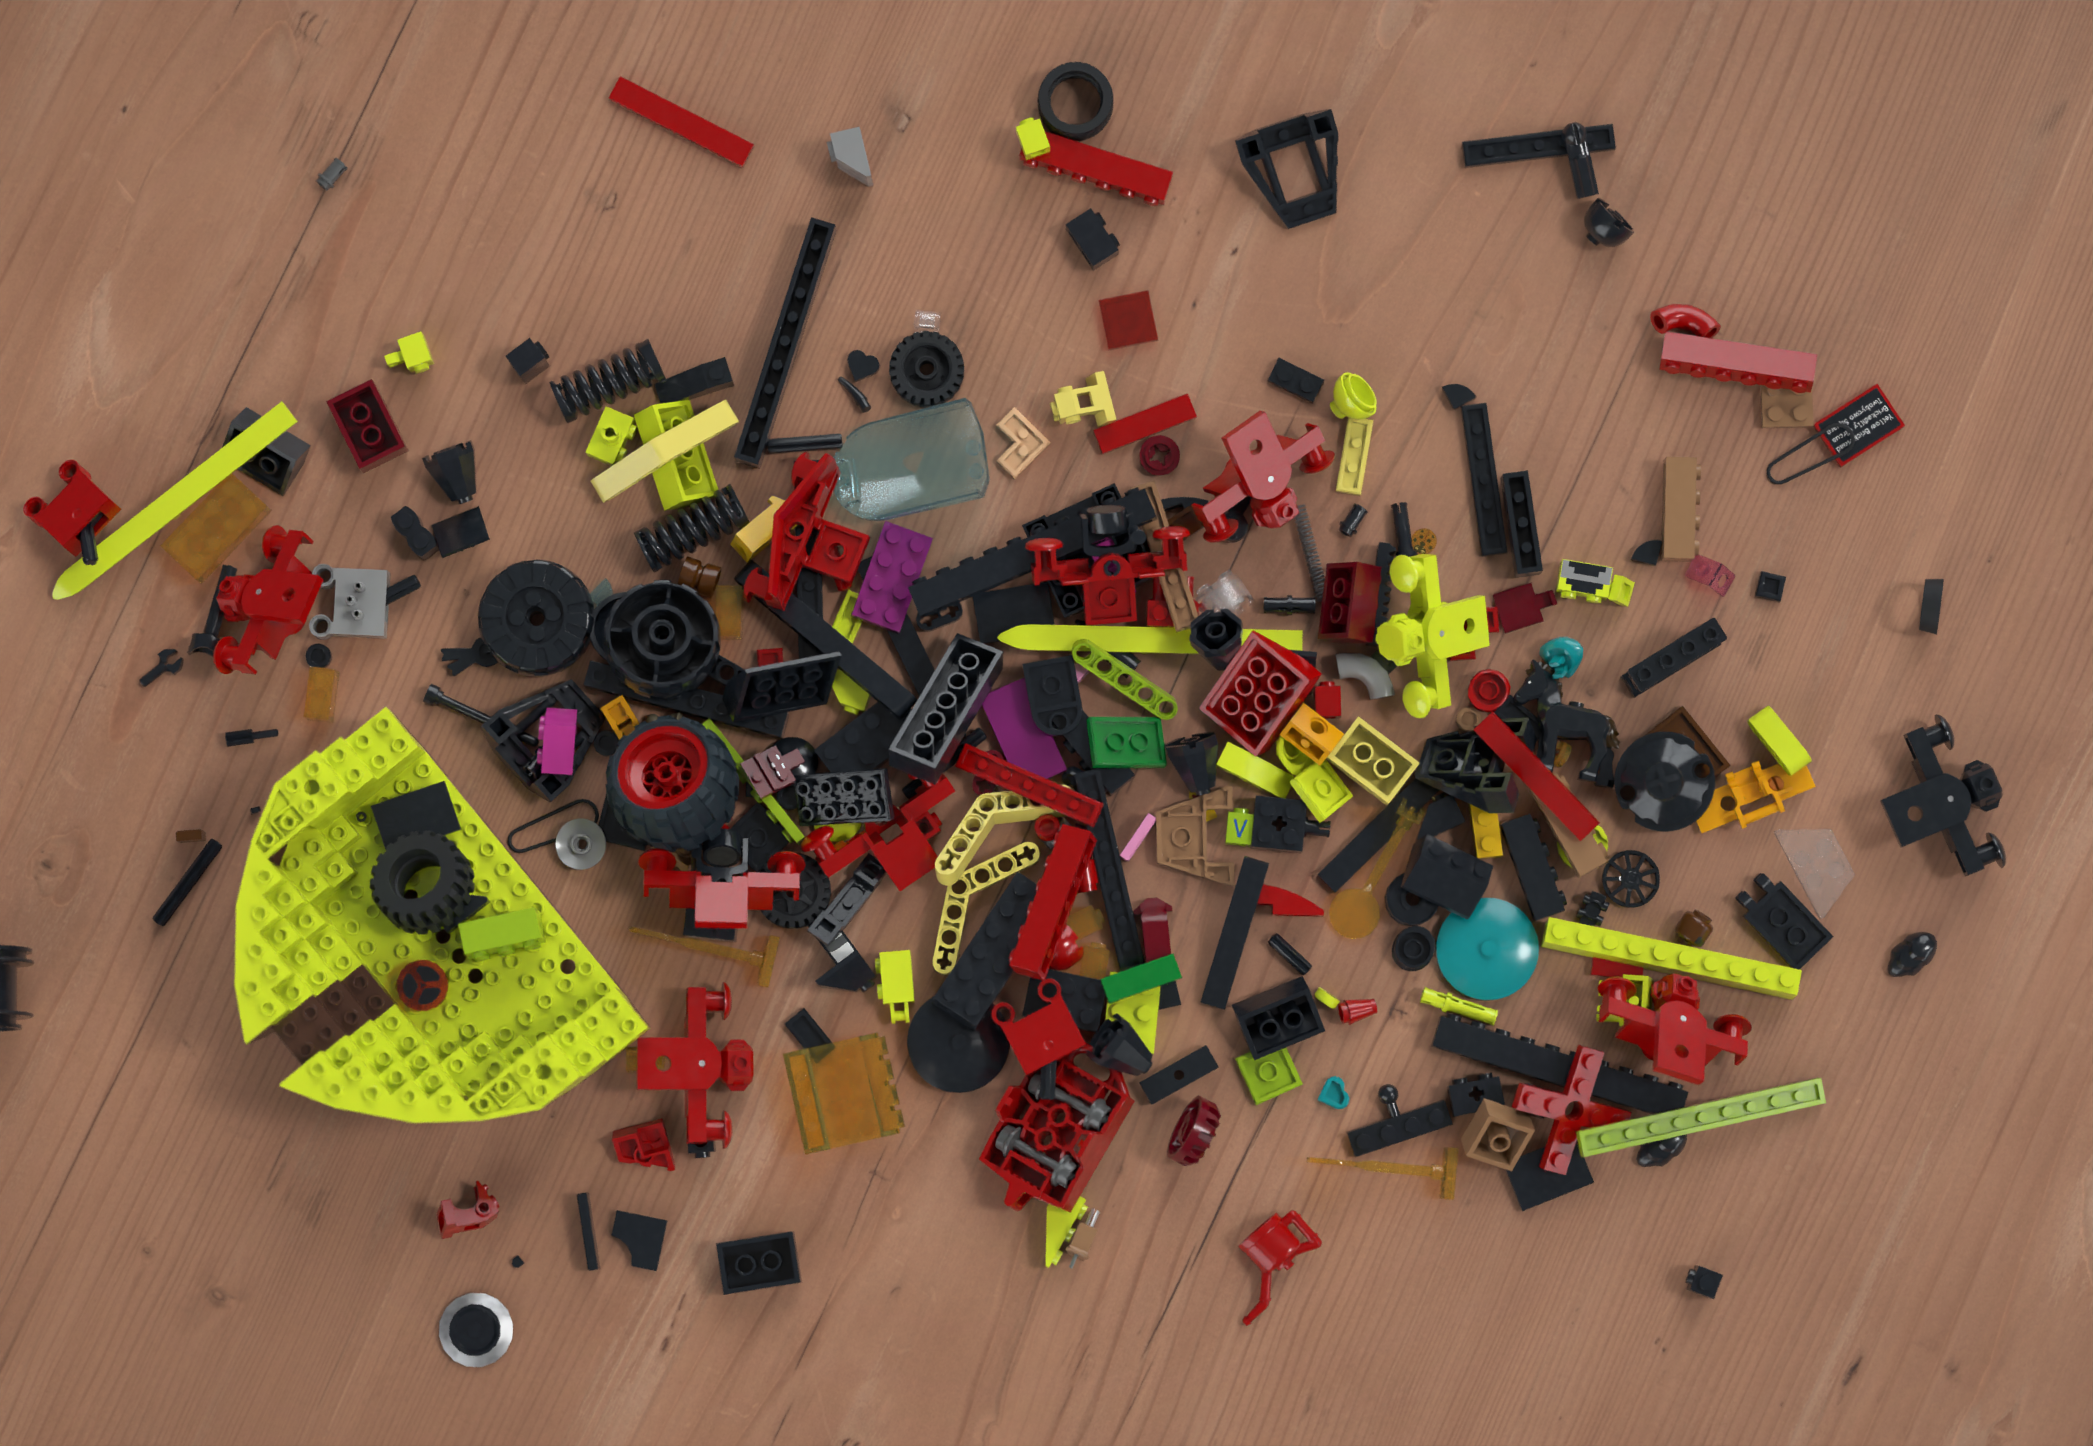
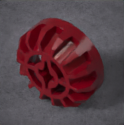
M1196 1096L1191 1100L1181 1114L1170 1137L1167 1147V1157L1183 1166L1197 1164L1199 1159L1204 1157L1205 1150L1210 1148V1142L1216 1136L1215 1131L1220 1125L1219 1119L1221 1114L1215 1103L1201 1096Z

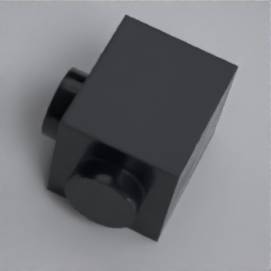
M1695 1265L1694 1269L1690 1268L1685 1283L1688 1285L1686 1289L1709 1299H1714L1723 1275Z

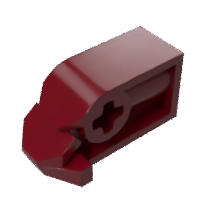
M1157 897L1147 898L1134 909V916L1141 915L1146 963L1171 954L1167 912H1172L1173 910L1171 905Z

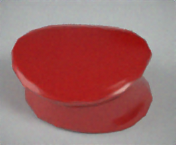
M1492 669L1482 670L1470 681L1468 698L1476 709L1483 712H1495L1507 700L1511 686L1503 673Z

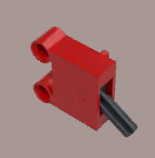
M67 460L60 466L59 476L68 485L49 505L40 497H31L24 504L23 512L36 525L49 532L73 556L77 557L82 551L85 565H95L98 561L95 537L118 514L121 508L91 480L90 473L75 460Z
M1045 979L1038 986V994L1042 1001L1050 1003V1005L1013 1023L1016 1016L1014 1008L1008 1003L1001 1002L994 1006L992 1018L1004 1031L1026 1076L1041 1069L1040 1098L1052 1100L1055 1098L1057 1061L1085 1047L1086 1043L1061 997L1060 984L1054 979ZM1052 984L1057 988V993L1052 998H1047L1042 993L1044 986ZM1001 1008H1007L1011 1011L1010 1019L1005 1022L999 1021L996 1017L998 1010Z

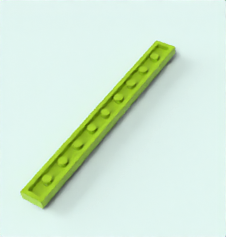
M1813 1078L1576 1131L1580 1155L1581 1157H1587L1826 1103L1822 1079Z

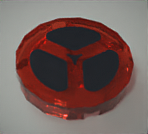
M416 960L409 963L400 972L397 979V992L400 1000L413 1010H433L443 1003L447 996L449 987L447 975L438 964L429 960Z

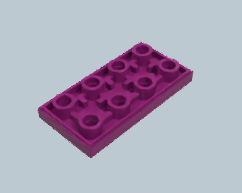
M1025 677L988 693L982 706L1006 760L1046 779L1065 772L1067 768L1053 737L1042 732L1032 719Z

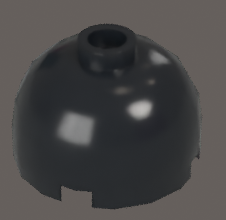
M1597 198L1586 211L1584 223L1589 232L1586 237L1596 246L1599 243L1606 247L1619 246L1633 235V228L1618 211H1613L1610 208L1606 209L1610 204L1601 198Z

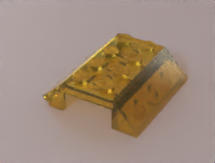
M877 1032L783 1054L805 1155L899 1134V1128L905 1127L902 1110H895L894 1105L900 1104L896 1084L889 1085V1080L894 1079L890 1059L884 1060L883 1055L889 1054L885 1036L879 1037Z

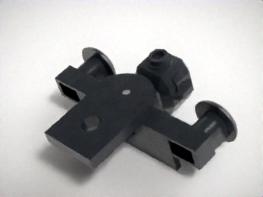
M1936 714L1935 725L1926 729L1921 727L1903 735L1914 759L1911 763L1920 784L1880 800L1895 837L1901 848L1941 831L1950 852L1955 853L1965 877L1985 869V865L1995 861L2000 868H2003L2006 864V853L1998 837L1988 832L1986 833L1987 843L1975 847L1964 822L1969 815L1971 807L1979 808L1984 812L1997 808L2003 796L2001 785L1994 769L1989 764L1979 760L1966 764L1960 779L1947 773L1943 774L1932 748L1945 744L1949 750H1952L1955 739L1948 721L1943 716ZM1910 807L1920 809V820L1912 821L1908 817Z

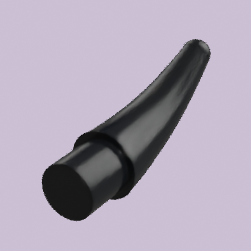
M843 377L838 378V381L847 389L862 412H868L871 406L867 401V397Z

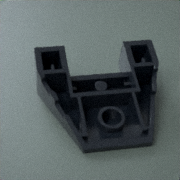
M1501 719L1533 752L1537 738L1530 719ZM1459 731L1426 740L1419 761L1420 764L1415 773L1416 779L1488 813H1514L1520 794L1512 773H1503L1505 762L1475 731L1459 734Z

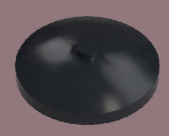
M931 997L917 1010L908 1029L907 1048L915 1070L926 1082L947 1092H970L987 1085L1002 1070L1010 1048V1043L1004 1031L992 1018V1010L995 1004H992L976 1030L973 1031L933 1005V997ZM998 1010L996 1014L997 1019L1005 1022L1003 1014Z

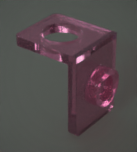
M1695 555L1694 560L1685 573L1686 577L1709 586L1722 597L1726 595L1735 578V574L1722 563L1702 555ZM1725 574L1726 582L1722 587H1719V580Z

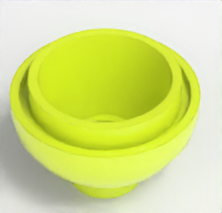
M1348 372L1343 373L1336 380L1333 389L1334 400L1330 403L1332 412L1340 419L1346 416L1356 420L1367 419L1374 415L1377 409V400L1372 388L1362 377Z

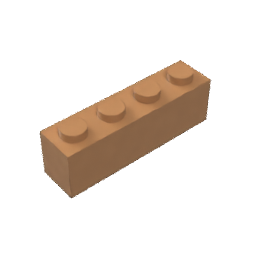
M1666 456L1663 460L1661 561L1692 562L1695 555H1699V540H1695V530H1699L1700 515H1696V505H1700L1701 493L1700 490H1696V480L1701 478V465L1697 464L1696 457Z
M1557 772L1554 773V775L1569 790L1570 786L1566 778L1563 775L1559 777ZM1530 788L1528 789L1578 879L1607 863L1605 857L1608 856V853L1601 842L1597 844L1593 835L1596 833L1594 829L1580 841Z

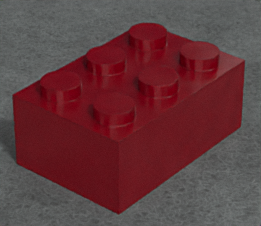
M372 379L326 401L359 469L363 473L409 451L376 383Z
M1362 562L1326 564L1318 639L1340 644L1373 643L1382 567Z

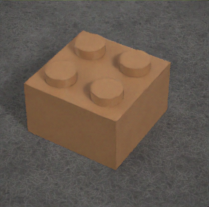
M1484 1098L1464 1132L1461 1141L1466 1156L1512 1171L1535 1129L1529 1113Z

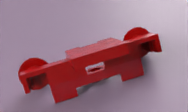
M907 773L909 779H917V777ZM944 773L941 774L936 785L920 779L923 785L915 790L917 793L915 796L900 805L899 809L893 805L895 819L881 823L863 822L865 831L863 830L846 843L842 839L835 845L830 840L834 829L830 826H822L813 830L804 838L801 843V850L803 852L813 850L817 856L815 858L829 878L871 849L899 891H902L935 868V861L938 858L914 819L953 794L955 789ZM897 823L903 833L886 844L880 834Z

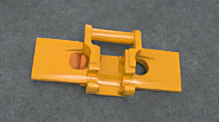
M1756 761L1751 763V767L1734 774L1732 771L1725 774L1727 785L1715 789L1710 806L1696 822L1701 834L1738 819L1741 828L1744 829L1749 823L1776 812H1780V814L1785 812L1783 800L1816 786L1807 765L1792 776H1789L1779 763L1761 770L1760 762ZM1768 795L1772 796L1774 803L1742 815L1741 806ZM1729 796L1734 799L1735 807L1731 811L1722 809L1720 802L1723 797Z

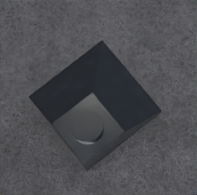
M856 950L815 981L823 988L858 992L861 989L864 993L875 985L873 980L877 976Z

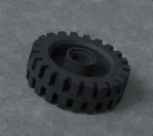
M915 332L913 335L905 337L901 343L899 342L893 351L889 365L890 379L896 392L905 401L922 408L936 407L951 400L956 392L959 391L964 378L963 357L956 344L947 336L941 335L938 332ZM923 364H931L934 367V371L930 375H923L920 372V368Z
M801 853L797 854L804 859L806 866L800 873L799 900L788 897L786 891H773L772 910H761L769 921L783 928L798 929L811 925L820 913L827 909L830 902L831 884L829 878L815 859ZM766 863L759 873L772 872L768 869Z

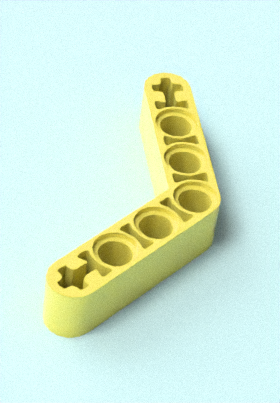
M724 400L650 440L593 478L591 483L602 502L605 503L669 461L739 423V420L727 400Z
M1062 785V786H1064V787H1067V788L1073 790L1071 787H1069V786H1067V785ZM1012 791L980 795L935 861L938 881L946 886L955 884L995 824L1037 820L1039 817L1047 814L1055 817H1065L1066 815L1044 805L1035 806L1033 805L1035 801ZM1011 804L1018 805V807L1014 809L1007 808V806ZM985 807L993 808L991 811L988 812L982 811V809ZM972 827L979 828V830L976 832L969 831V829ZM959 847L966 848L963 852L955 851Z
M1033 842L1022 843L964 871L958 881H963L967 885L966 891L963 894H955L952 891V885L947 886L933 957L934 969L939 974L948 975L957 963L970 896L1015 875L1017 871L1021 872L1035 865L1040 859V851L1036 844ZM1025 848H1028L1030 851L1035 850L1036 853L1033 854V860L1029 861L1027 857L1020 860L1022 866L1017 867L1016 859L1012 855L1013 853L1017 852V857H1020L1024 854ZM1004 858L1011 860L1013 863L1012 869L1008 872H1002L998 868L999 861ZM982 869L988 871L990 874L989 880L986 883L977 882L975 879L977 871ZM951 906H958L962 910L961 916L956 920H952L947 916V911ZM953 931L957 935L954 944L947 945L942 941V936L945 932ZM940 947L947 950L955 949L954 954L950 952L948 954V961L952 962L951 966H946L945 970H942L941 965L937 964L938 960H942L944 957V951H939Z

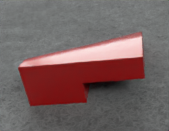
M663 1118L613 1131L612 1142L619 1162L628 1164L639 1163L650 1168L651 1165L667 1167V1171H674L676 1169Z

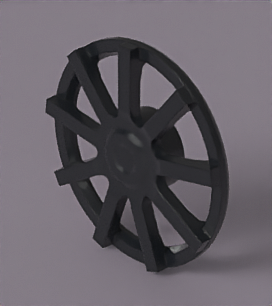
M1626 850L1617 853L1607 862L1603 870L1602 883L1606 894L1613 902L1623 907L1635 908L1648 903L1655 896L1659 889L1660 874L1655 862L1647 854L1635 850ZM1629 855L1641 857L1635 868L1631 867ZM1622 856H1625L1627 867L1625 870L1614 862ZM1644 860H1646L1653 869L1641 873L1639 869ZM1613 866L1621 873V876L1607 877L1609 867ZM1655 874V885L1642 880L1644 876ZM1607 881H1620L1621 885L1611 893ZM1640 885L1653 889L1647 898L1641 892ZM1623 888L1627 889L1625 902L1614 897ZM1632 890L1637 892L1641 899L1640 902L1630 903Z

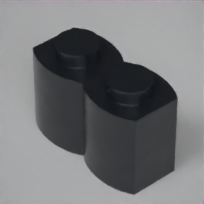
M404 506L391 516L393 526L407 539L409 547L418 557L426 561L439 551L436 538L424 528L422 520L411 508Z

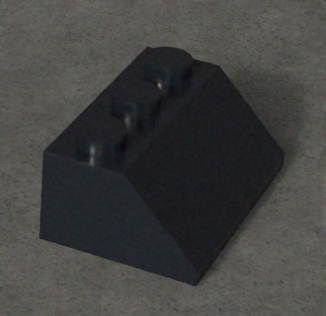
M245 407L231 421L222 448L262 416ZM286 431L238 468V470L284 496L302 468L311 445Z
M1426 834L1412 846L1401 888L1456 915L1469 919L1488 887L1493 865Z
M1303 976L1231 1005L1254 1061L1325 1032L1312 994Z

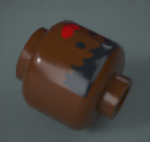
M1696 909L1693 912H1685L1675 927L1676 934L1680 936L1677 941L1685 946L1702 947L1713 932V926L1710 924L1712 919Z

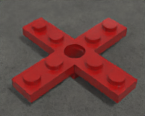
M1578 1044L1563 1092H1555L1519 1082L1512 1108L1554 1119L1539 1166L1540 1168L1566 1175L1577 1141L1576 1131H1579L1581 1126L1593 1128L1630 1119L1632 1112L1590 1101L1605 1052ZM1573 1101V1110L1570 1114L1565 1115L1567 1105Z

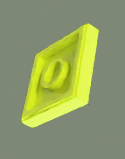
M1326 759L1321 766L1313 762L1289 782L1319 823L1353 797L1352 793Z

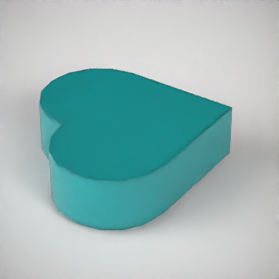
M1333 1076L1327 1079L1317 1100L1335 1109H1343L1347 1107L1350 1099L1348 1093L1344 1091V1081L1340 1077Z

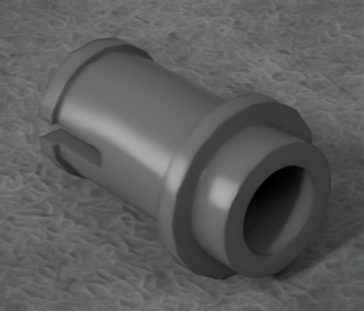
M335 158L322 174L319 173L317 175L319 178L316 182L327 191L329 188L333 189V184L348 168L338 158Z

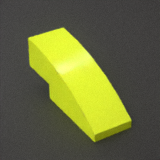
M1227 742L1216 764L1218 768L1278 798L1287 797L1292 786L1289 782L1295 778L1282 769L1230 742Z

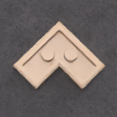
M1015 407L997 424V427L1014 443L997 462L1016 479L1050 445V441Z

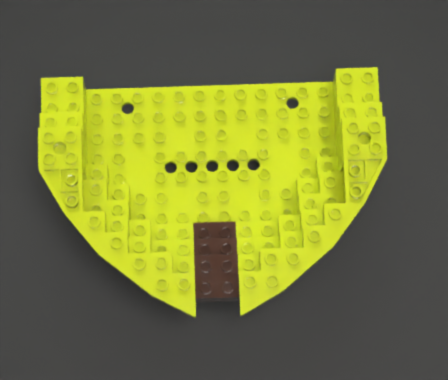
M387 707L383 708L348 738H338L321 753L314 751L274 784L251 841L236 903L235 990L244 1042L251 1044L256 1040L276 1033L302 1065L279 1084L281 1087L334 1108L412 1123L483 1121L543 1109L558 1097L570 1092L613 1060L647 1032L650 1026L625 992L575 934L576 932L482 817L473 810L451 783L446 773ZM445 781L461 827L460 831L446 835V837L464 854L473 870L474 879L472 881L475 886L474 892L469 893V895L485 896L490 900L488 905L466 922L535 907L541 915L546 942L541 943V948L526 951L522 947L515 949V954L500 956V954L495 953L490 955V959L475 962V960L467 957L463 963L457 964L453 960V953L457 949H463L459 927L450 933V940L447 943L441 944L436 938L438 932L433 933L431 930H428V934L418 935L416 931L411 934L393 925L377 907L371 895L370 879L374 878L371 875L372 868L377 866L378 862L376 859L379 854H384L386 851L371 806ZM358 812L366 813L367 818L365 821L359 822L356 815ZM360 814L359 818L363 819L364 815ZM430 866L417 871L407 882L404 895L408 890H415L418 893V898L429 893L439 880L440 867ZM571 959L575 963V970L571 974H565L561 970L563 961ZM419 966L430 967L439 974L440 979L438 981L424 982L416 969ZM473 969H479L483 973L482 980L476 984L469 980V973ZM407 974H411L418 984V988L411 999L406 997L403 990V981ZM420 982H421L422 984H426V986H423V987L420 989V987H421ZM425 988H440L441 992L433 1002L424 1005L418 1003Z

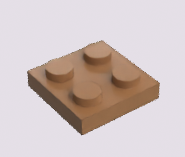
M1760 385L1761 428H1809L1814 426L1812 390L1811 393H1796L1790 389H1770L1767 386Z

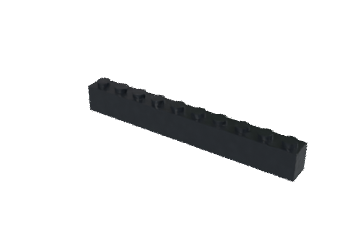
M813 217L810 219L734 455V459L738 463L758 469L761 468L767 444L773 431L837 231L835 224Z
M1139 487L1126 491L1124 493L1125 497L1116 500L1115 497L1101 502V505L1124 506L1126 510H1131L1134 514V523L1138 528L1157 520L1145 488L1139 490ZM1091 507L1077 512L1078 516L1069 520L1068 517H1064L1055 521L1054 527L1045 530L1044 527L1037 528L1030 532V537L1021 540V537L1013 538L1006 542V547L999 550L997 547L987 549L982 552L984 556L975 560L973 556L963 559L959 562L960 566L950 569L947 566L935 572L936 576L927 579L926 576L912 581L913 586L908 587L919 616L924 618L1031 573V563H1035L1034 551L1025 549L1028 541L1038 538H1055L1063 543V547L1056 549V561L1084 551L1082 548L1080 514H1085L1088 518L1087 510ZM1127 528L1124 531L1109 534H1097L1088 531V541L1092 545H1098L1127 533Z
M1447 1013L1446 1017H1439L1431 1047L1565 1087L1576 1052L1570 1051L1569 1055L1559 1052L1560 1047L1545 1043V1047L1535 1045L1536 1040L1521 1036L1520 1040L1510 1037L1511 1032L1496 1028L1495 1032L1485 1030V1024L1471 1021L1469 1025L1461 1022L1462 1017ZM1602 1060L1591 1096L1650 1114L1683 1108L1685 1106L1689 1092L1683 1090L1684 1085L1672 1081L1665 1085L1659 1083V1078L1644 1073L1643 1077L1633 1075V1069L1619 1066V1069L1616 1070L1609 1067V1062Z

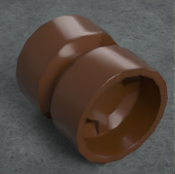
M687 556L677 584H685L693 589L695 588L699 595L712 598L717 588L722 568L710 563L702 566L700 560Z

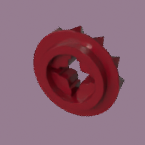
M1163 435L1153 436L1147 439L1141 446L1140 462L1143 468L1150 474L1156 476L1170 474L1179 463L1180 451L1177 444L1171 438ZM1155 446L1160 452L1170 451L1164 456V466L1159 460L1150 461L1155 456Z

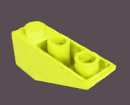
M1081 1196L1071 1213L1050 1204L1047 1206L1046 1266L1048 1268L1051 1263L1057 1265L1063 1254V1251L1059 1250L1063 1241L1069 1243L1076 1230L1072 1227L1075 1219L1081 1220L1088 1208L1084 1204L1086 1199Z

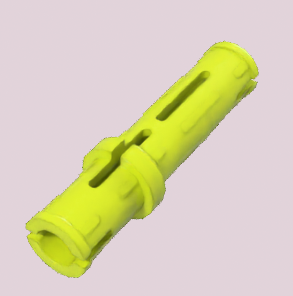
M1424 987L1420 998V1003L1440 1008L1442 1012L1447 1013L1449 1011L1494 1026L1498 1015V1010L1452 996V993L1449 992L1445 994Z

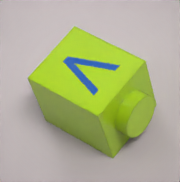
M1234 808L1233 812H1228L1225 844L1251 846L1254 814H1249V809Z

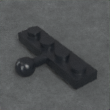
M1391 1084L1381 1086L1378 1091V1097L1382 1103L1387 1105L1390 1118L1347 1132L1354 1157L1453 1125L1445 1100L1400 1114L1396 1103L1399 1095L1397 1088Z

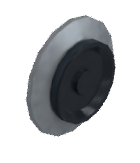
M469 1293L456 1298L446 1307L439 1323V1338L443 1349L454 1361L467 1367H483L496 1362L507 1352L513 1339V1322L508 1309L498 1299L486 1293Z

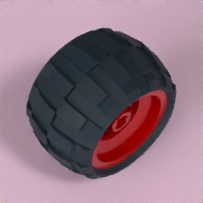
M670 715L659 716L655 721L648 723L644 721L634 726L635 730L628 736L623 735L616 744V752L609 757L606 770L607 784L605 785L609 806L619 824L626 829L630 836L644 845L674 853L677 849L683 848L690 851L699 848V844L708 839L712 841L721 833V827L725 823L730 822L735 813V802L738 801L739 775L736 772V763L725 743L712 730H706L705 726L701 723L685 717L677 720Z

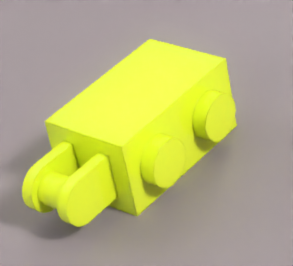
M911 951L879 952L880 958L875 959L876 974H881L882 984H877L878 1000L883 999L884 1005L890 1004L892 1024H896V1021L905 1020L906 1023H910L908 1003L915 1002ZM904 1003L905 1010L895 1011L894 1004Z

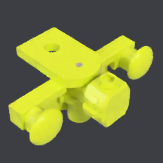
M1419 554L1411 557L1398 555L1391 562L1390 577L1398 590L1405 593L1410 592L1411 605L1407 615L1405 613L1392 615L1388 622H1384L1377 628L1376 643L1379 645V653L1387 660H1392L1397 666L1410 664L1411 660L1416 657L1418 678H1421L1422 683L1418 681L1409 682L1403 690L1402 698L1404 707L1411 716L1424 718L1428 715L1430 708L1441 709L1451 706L1447 658L1490 646L1485 596L1477 595L1441 605L1436 555ZM1467 620V624H1468V625H1467V629H1466V631H1465V630H1464V622Z

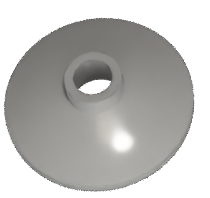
M571 820L564 824L557 834L555 842L556 852L560 860L568 867L578 870L589 869L598 864L605 854V834L599 825L591 820ZM582 839L587 842L585 849L579 847V841Z

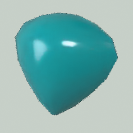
M1564 636L1557 637L1541 646L1539 655L1544 663L1555 670V673L1552 675L1553 679L1570 678L1582 661L1583 646L1576 639Z

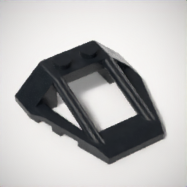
M1331 109L1300 114L1255 129L1235 140L1243 167L1288 229L1336 214L1337 144L1339 133ZM1325 138L1328 178L1315 141ZM1305 142L1321 190L1286 202L1270 152ZM1262 160L1271 189L1254 161Z
M571 679L530 698L528 697L518 703L500 709L481 726V729L492 751L528 790L546 801L552 802L570 785L574 778L573 776L581 765L587 750L594 741L606 717ZM555 703L561 709L577 710L576 725L581 731L575 736L574 750L578 746L579 748L574 754L572 775L540 772L536 779L528 777L523 772V767L528 764L534 755L518 737L546 712V708H551ZM539 704L516 726L509 720Z

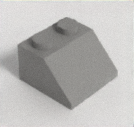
M860 127L830 133L831 141L827 142L831 162L836 161L838 169L866 186H873Z

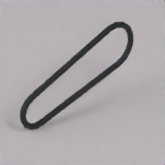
M1843 423L1829 425L1772 461L1767 467L1766 474L1768 479L1774 484L1781 485L1847 454L1854 445L1855 436L1853 431ZM1834 427H1843L1850 433L1851 443L1846 450L1784 480L1777 481L1771 477L1770 470L1773 465Z
M575 800L511 831L508 836V845L514 852L524 853L554 843L556 838L524 849H516L512 845L511 840L515 833L578 803H587L592 806L595 811L593 822L597 824L599 819L598 808L590 800Z

